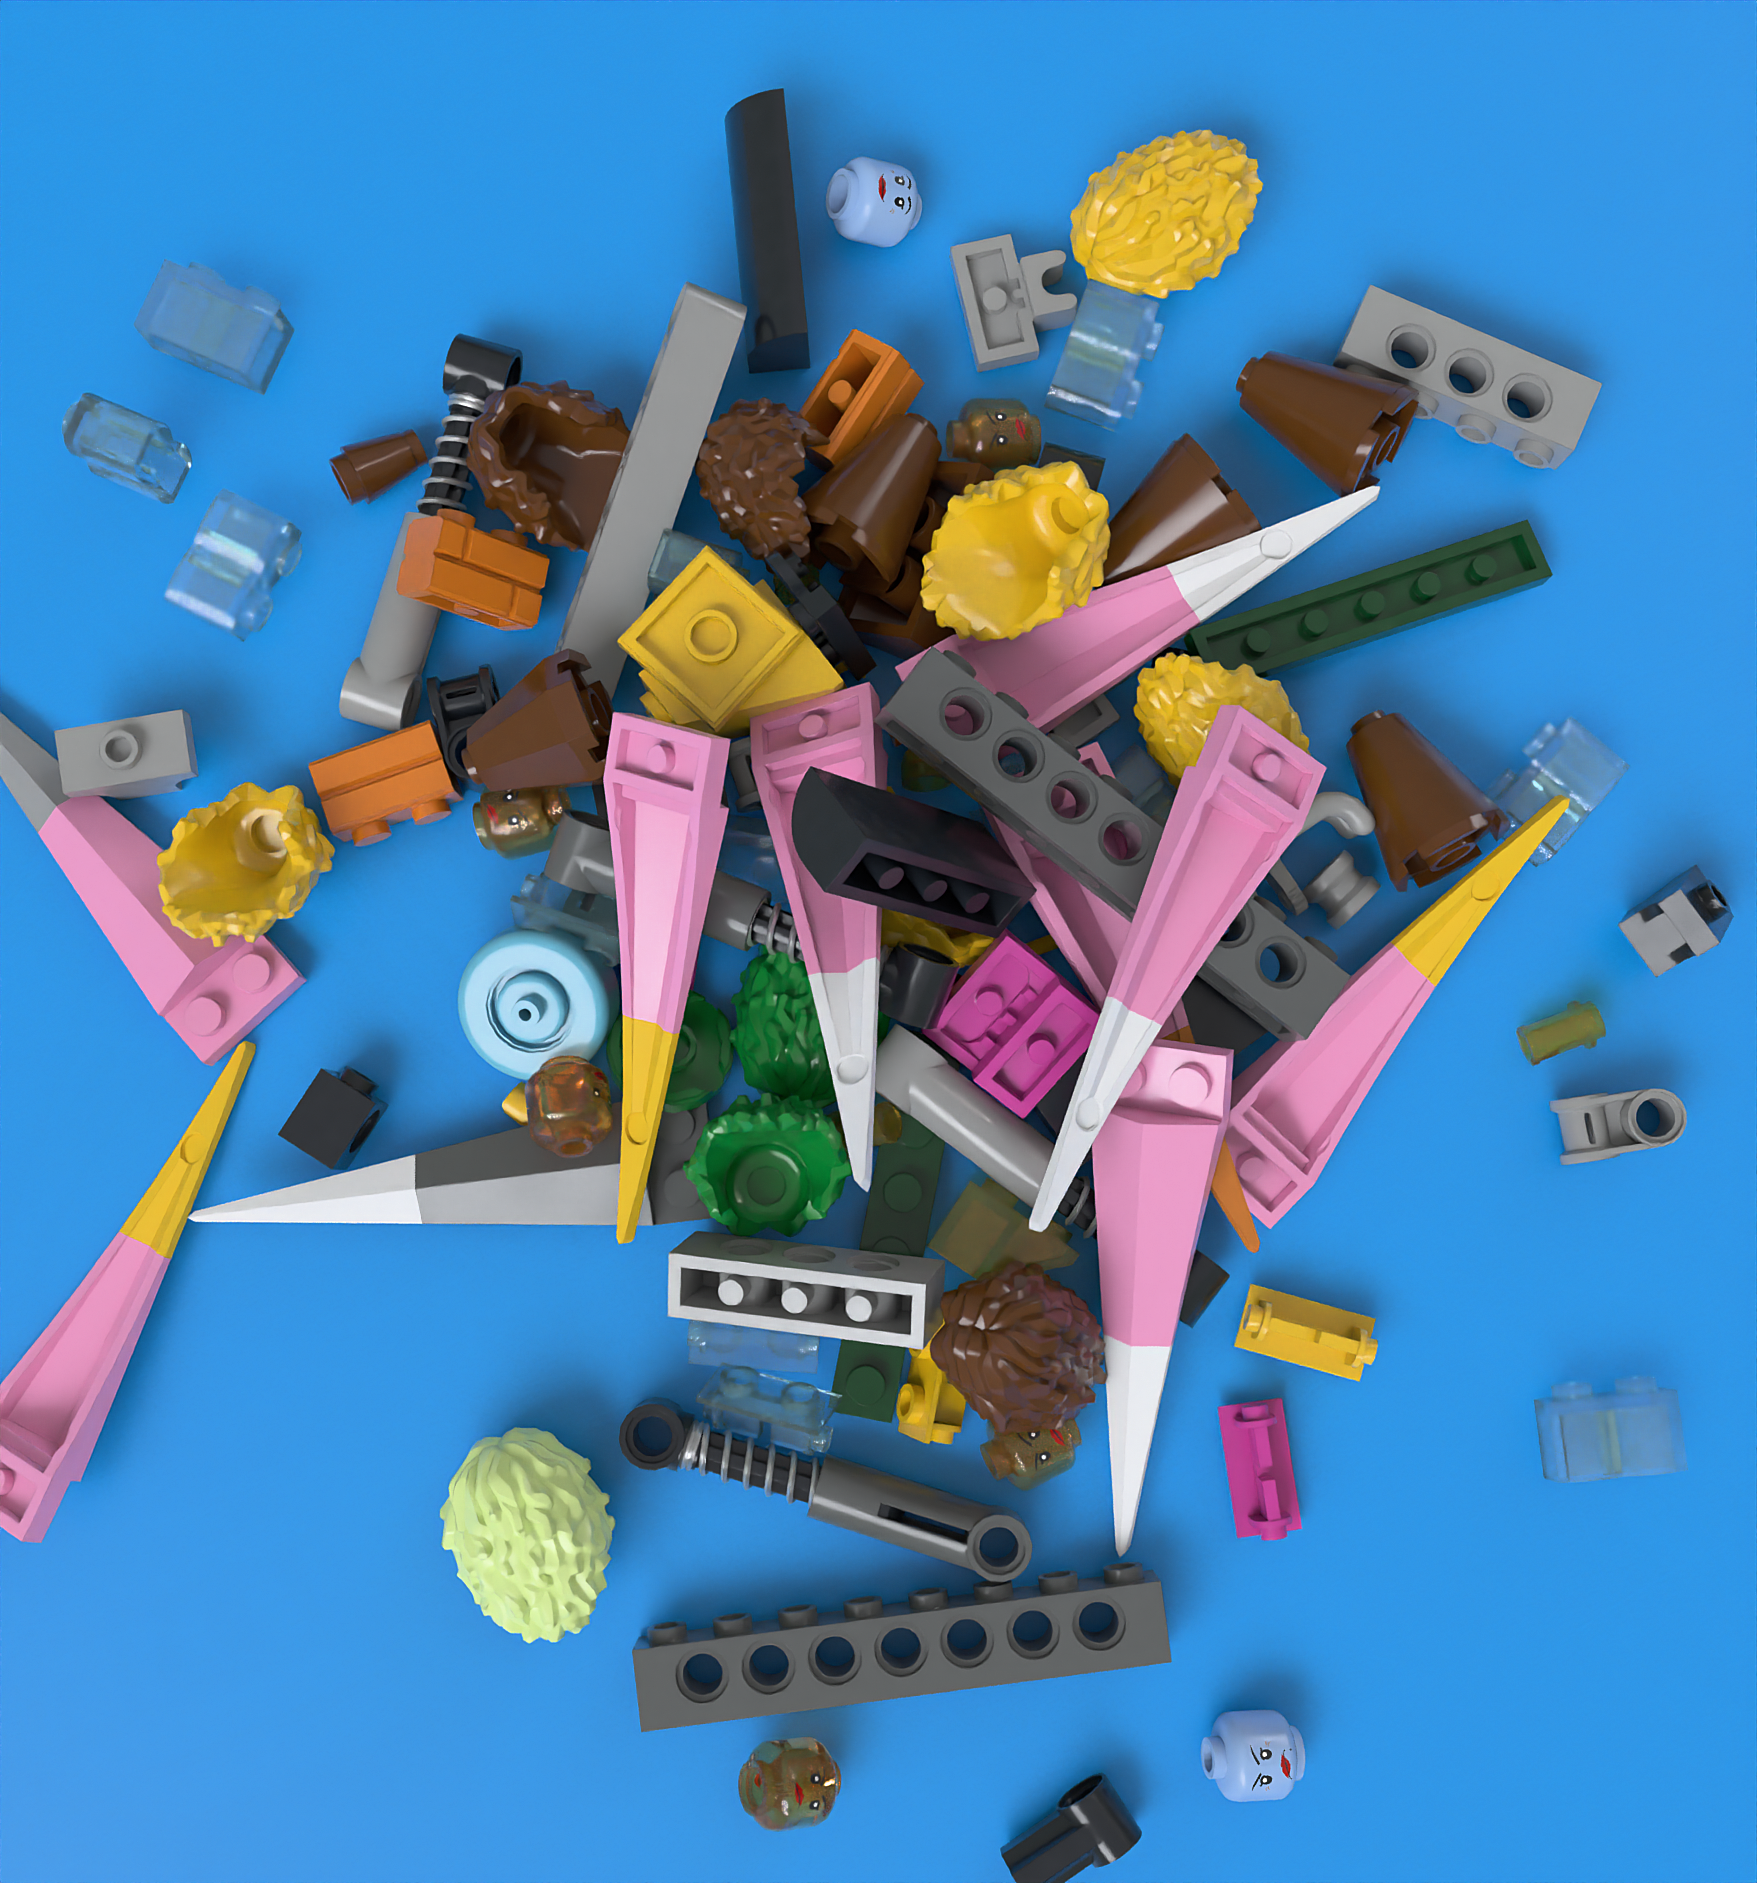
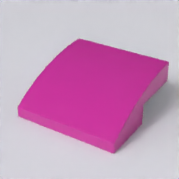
M1005 928L1001 935L988 946L951 988L937 1028H921V1031L971 1070L974 1082L1024 1119L1090 1046L1101 1012L1060 973Z

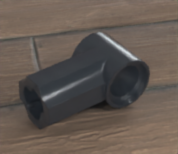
M1098 1773L1072 1787L1058 1801L1056 1811L1001 1847L1000 1851L1016 1883H1065L1091 1864L1095 1868L1103 1867L1122 1857L1139 1841L1142 1831L1106 1775Z

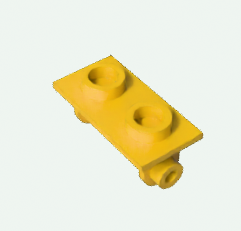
M1250 1283L1234 1346L1360 1382L1364 1363L1371 1365L1376 1356L1378 1341L1371 1338L1376 1319Z
M943 1318V1324H942L941 1327L938 1329V1331H939V1330L943 1327V1325L945 1324L944 1318ZM930 1340L923 1350L909 1348L912 1357L907 1383L900 1389L896 1404V1412L899 1419L898 1432L926 1444H930V1441L952 1444L954 1432L961 1433L966 1400L948 1382L945 1373L932 1360Z

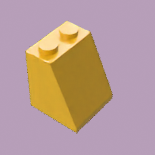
M764 579L754 585L761 594L802 629ZM806 632L805 638L717 733L648 671L643 669L638 673L646 690V693L639 700L646 708L645 712L649 718L728 739L750 735V718L844 690L843 679Z

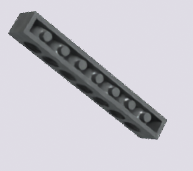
M932 646L917 662L873 721L1132 923L1167 820L1158 815L1149 817L1130 802L1133 796L1122 783L1106 774H1101L1098 777L1078 760L1081 758V754L1069 741L1054 733H1049L1047 736L1026 720L1029 716L1027 710L1013 697L1003 692H997L994 695L974 679L976 671L964 658L949 650L941 653ZM957 705L968 711L973 721V730L970 735H960L949 728L945 720L946 706ZM1000 746L1013 747L1022 755L1025 763L1022 777H1014L1003 771L998 762ZM1054 787H1063L1074 796L1076 812L1072 819L1062 817L1054 810L1051 804V792ZM1107 827L1119 830L1126 838L1127 853L1123 860L1111 856L1104 846L1103 837ZM1254 896L1248 899L1232 921L1226 939L1224 941L1219 940L1197 972V975L1283 1043L1307 1040L1351 976L1335 964L1338 957L1327 945L1310 936H1305L1303 939L1284 924L1287 917L1279 907L1263 897ZM1265 948L1274 952L1279 960V974L1274 981L1266 978L1260 968V956Z
M1124 1562L1103 1567L1104 1576L1078 1579L1076 1571H1055L1039 1575V1585L1013 1588L1012 1580L1005 1582L987 1580L974 1584V1593L948 1596L946 1588L934 1587L908 1593L909 1602L883 1605L882 1597L863 1596L844 1601V1610L817 1613L816 1605L803 1604L778 1610V1619L752 1622V1615L750 1613H733L714 1618L712 1620L713 1627L687 1630L686 1622L683 1621L652 1625L647 1628L648 1636L638 1637L632 1649L641 1732L1171 1663L1161 1581L1153 1570L1143 1571L1142 1563ZM1094 1602H1103L1113 1608V1617L1105 1629L1098 1632H1089L1079 1626L1080 1614L1087 1605ZM1033 1610L1045 1614L1049 1618V1624L1046 1632L1040 1638L1030 1641L1023 1640L1013 1632L1014 1623L1022 1613ZM963 1619L974 1620L984 1628V1635L981 1641L969 1649L957 1648L947 1638L952 1625ZM906 1628L917 1635L919 1645L909 1656L894 1657L883 1648L882 1641L885 1635L893 1629ZM833 1636L846 1639L854 1649L852 1658L840 1666L826 1664L817 1653V1647L824 1639ZM773 1645L780 1648L786 1654L789 1664L783 1671L777 1674H765L754 1665L752 1654L762 1646ZM697 1654L711 1655L720 1663L723 1674L714 1682H699L689 1673L687 1661Z

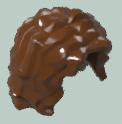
M559 380L546 385L524 381L520 384L509 386L505 390L493 392L486 398L484 413L471 424L470 436L467 442L469 453L466 458V464L474 473L485 496V506L491 510L498 509L502 511L514 524L515 533H533L535 539L540 544L548 543L553 547L565 546L568 547L570 552L584 550L589 553L631 433L625 425L620 409L618 407H606L600 401L594 399V394L591 390L570 389L566 380Z
M765 397L754 401H746L740 398L731 404L727 413L720 414L717 421L708 425V437L703 439L694 464L695 474L699 477V485L701 487L699 493L705 500H710L711 507L721 523L719 526L721 532L729 534L731 540L738 539L746 552L755 560H763L766 570L773 575L775 572L765 560V557L773 550L778 551L784 559L794 551L802 562L800 563H808L810 540L806 534L811 530V525L805 512L807 506L797 495L799 485L792 479L805 469L804 460L806 453L804 448L830 444V439L817 429L815 423H809L800 413L790 411L785 403H773Z
M1014 1260L1008 1263L1001 1271L983 1272L977 1280L966 1281L959 1284L957 1289L943 1292L940 1298V1308L945 1324L931 1340V1358L937 1367L945 1373L948 1382L964 1396L966 1402L979 1414L980 1418L991 1421L996 1432L1008 1435L1011 1432L1024 1431L1036 1433L1040 1429L1060 1430L1068 1419L1074 1420L1079 1415L1080 1409L1085 1408L1089 1403H1095L1096 1394L1091 1388H1094L1095 1384H1105L1108 1378L1101 1368L1105 1356L1100 1353L1104 1352L1106 1345L1103 1342V1338L1099 1335L1102 1327L1096 1323L1095 1315L1088 1311L1086 1301L1077 1297L1074 1290L1062 1286L1059 1281L1051 1280L1050 1276L1044 1273L1041 1265L1034 1263L1029 1268H1026L1023 1262Z

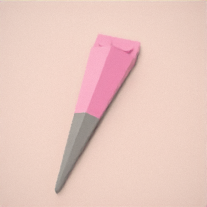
M0 712V777L157 1014L164 1017L202 1063L213 1066L301 987L307 979L266 933L257 938L254 943L246 942L242 934L239 936L230 935L224 946L214 947L211 936L209 938L195 939L179 929V927L172 926L170 918L162 912V907L165 905L158 888L161 880L160 869L157 865V855L164 851V849L102 797L82 796L71 798L63 794L58 760Z

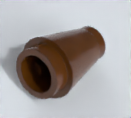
M413 429L341 446V454L329 459L332 472L351 505H355L363 500L370 505L418 470V467L428 463L424 448Z

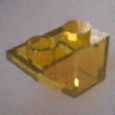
M988 1177L981 1187L972 1181H967L926 1243L927 1247L976 1280L983 1272L1001 1271L1008 1263L1014 1260L1023 1262L1026 1268H1029L1031 1264L1037 1263L1045 1271L1073 1265L1080 1255L1067 1245L1073 1234L1052 1219L1048 1227L1042 1232L1029 1229V1219L1013 1209L1019 1198Z

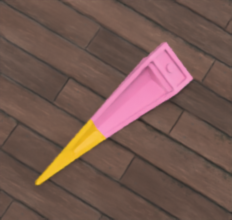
M613 712L603 782L611 837L621 960L623 1103L616 1238L618 1244L632 1242L636 1233L729 808L720 803L731 739L634 713Z
M1563 795L1552 798L1355 972L1307 1040L1284 1043L1281 1040L1277 1041L1232 1081L1230 1115L1224 1136L1249 1211L1269 1229L1315 1184L1344 1131L1403 1035L1481 921L1569 806V798Z
M243 1041L238 1045L181 1140L119 1232L48 1327L0 1384V1527L22 1542L42 1543L70 1482H80L255 1054L256 1044Z

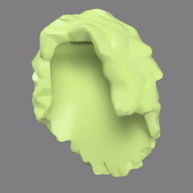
M515 1427L506 1432L502 1438L484 1437L482 1440L477 1441L472 1446L458 1471L452 1477L448 1488L450 1496L440 1509V1518L444 1520L441 1545L445 1550L453 1551L459 1569L457 1576L470 1589L475 1604L480 1605L484 1616L490 1615L498 1626H503V1629L510 1633L522 1634L523 1640L529 1644L539 1637L550 1642H558L565 1636V1631L577 1634L583 1627L590 1624V1614L596 1608V1598L607 1587L603 1570L612 1559L608 1554V1550L612 1542L615 1519L613 1516L608 1515L605 1510L610 1496L607 1493H602L588 1475L591 1469V1463L588 1458L584 1459L579 1454L564 1447L548 1431L543 1432L537 1428Z

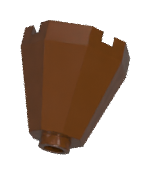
M567 648L544 658L466 731L467 747L462 749V760L470 778L475 784L480 785L484 783L489 791L497 793L604 785L603 777L613 712L615 710L609 694L599 680L588 685L581 672L592 668L584 654Z

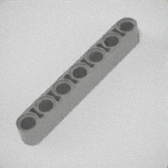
M688 281L685 282L673 309L554 654L569 648L584 654L592 668L581 672L588 685L600 680L608 692L611 701L628 655L619 646L617 640L643 613L747 313V306Z

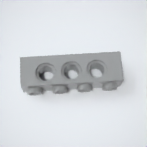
M1371 284L1355 311L1332 364L1334 367L1406 384L1418 390L1419 395L1414 398V400L1419 402L1415 418L1425 420L1435 418L1456 427V432L1468 441L1478 444H1488L1491 442L1512 451L1514 458L1522 464L1539 469L1549 467L1556 470L1575 450L1603 384ZM1402 350L1409 353L1414 358L1417 367L1404 368L1394 361L1391 351ZM1457 374L1468 379L1473 387V393H1463L1455 389L1450 382L1449 375ZM1507 399H1517L1523 402L1529 409L1530 418H1521L1515 415L1509 409Z
M695 1231L669 1252L667 1316L923 1350L943 1324L940 1298L944 1292L945 1260Z

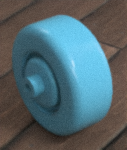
M528 921L501 931L474 954L460 980L457 999L458 1012L467 1039L487 1063L512 1077L529 1081H547L567 1076L579 1070L604 1045L618 1017L620 992L616 974L610 961L593 940L580 931L558 922Z

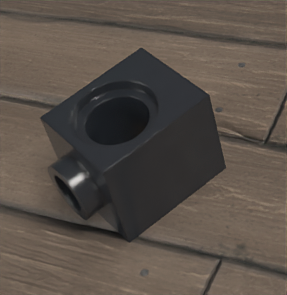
M346 1066L340 1074L337 1071L321 1068L278 1135L330 1169L347 1170L389 1105L374 1096L379 1085L355 1069Z

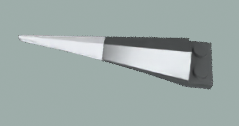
M623 1101L611 1104L612 1107L605 1105L543 1121L542 1123L545 1125L548 1134L542 1133L539 1130V1123L531 1124L532 1128L524 1126L194 1211L188 1218L195 1222L617 1225ZM708 1101L698 1108L678 1113L662 1112L637 1225L654 1226L713 1218L710 1216L707 1207L699 1199L696 1186L691 1180L686 1178L685 1171L682 1169L684 1161L690 1160L694 1153L696 1142L702 1135L704 1125L710 1121ZM538 1131L541 1136H543L547 1141L551 1142H546L536 1132Z

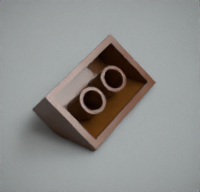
M938 461L898 576L884 594L871 595L853 590L845 585L843 586L837 604L864 644L907 661L944 639L957 634L954 628L938 626L935 616L936 611L929 612L923 607V600L920 596V591L922 590L921 579L924 574L922 558L932 551L933 531L941 528L942 518L948 510L950 498L954 495L964 496L963 491L968 484L977 485L982 481L994 480L995 473L984 464Z

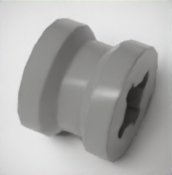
M1344 849L1302 890V893L1308 903H1318L1327 912V922L1337 930L1379 890L1381 884L1373 876H1363L1354 868V858Z

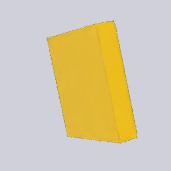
M706 545L617 642L626 653L717 733L805 638V632Z

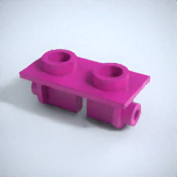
M1282 1398L1217 1406L1237 1538L1261 1535L1262 1540H1278L1288 1537L1287 1531L1302 1529Z

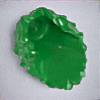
M761 944L758 946L759 953L757 957L752 959L748 963L746 970L740 974V982L743 984L740 992L733 994L730 999L731 1003L736 1006L737 1027L730 1031L729 1042L734 1044L741 1060L746 1084L755 1088L760 1095L772 1093L773 1096H779L781 1101L789 1096H799L800 1101L811 1099L813 1107H818L822 1110L837 1102V1097L805 961L801 960L793 964L786 953L780 951L770 955L766 945ZM879 1010L877 1048L887 1036L891 1017Z
M772 1093L761 1094V1098L753 1103L750 1102L747 1095H738L728 1110L704 1125L702 1135L696 1142L694 1153L690 1160L684 1161L682 1168L685 1171L686 1178L691 1180L696 1186L699 1199L707 1207L710 1216L716 1219L717 1222L724 1224L733 1235L750 1237L767 1227L790 1238L796 1236L803 1230L809 1220L824 1219L827 1216L828 1209L842 1195L846 1177L853 1174L851 1163L847 1159V1153L843 1147L841 1133L836 1130L832 1118L824 1114L820 1108H814L811 1099L800 1101L799 1096H789L781 1101L779 1096H773Z

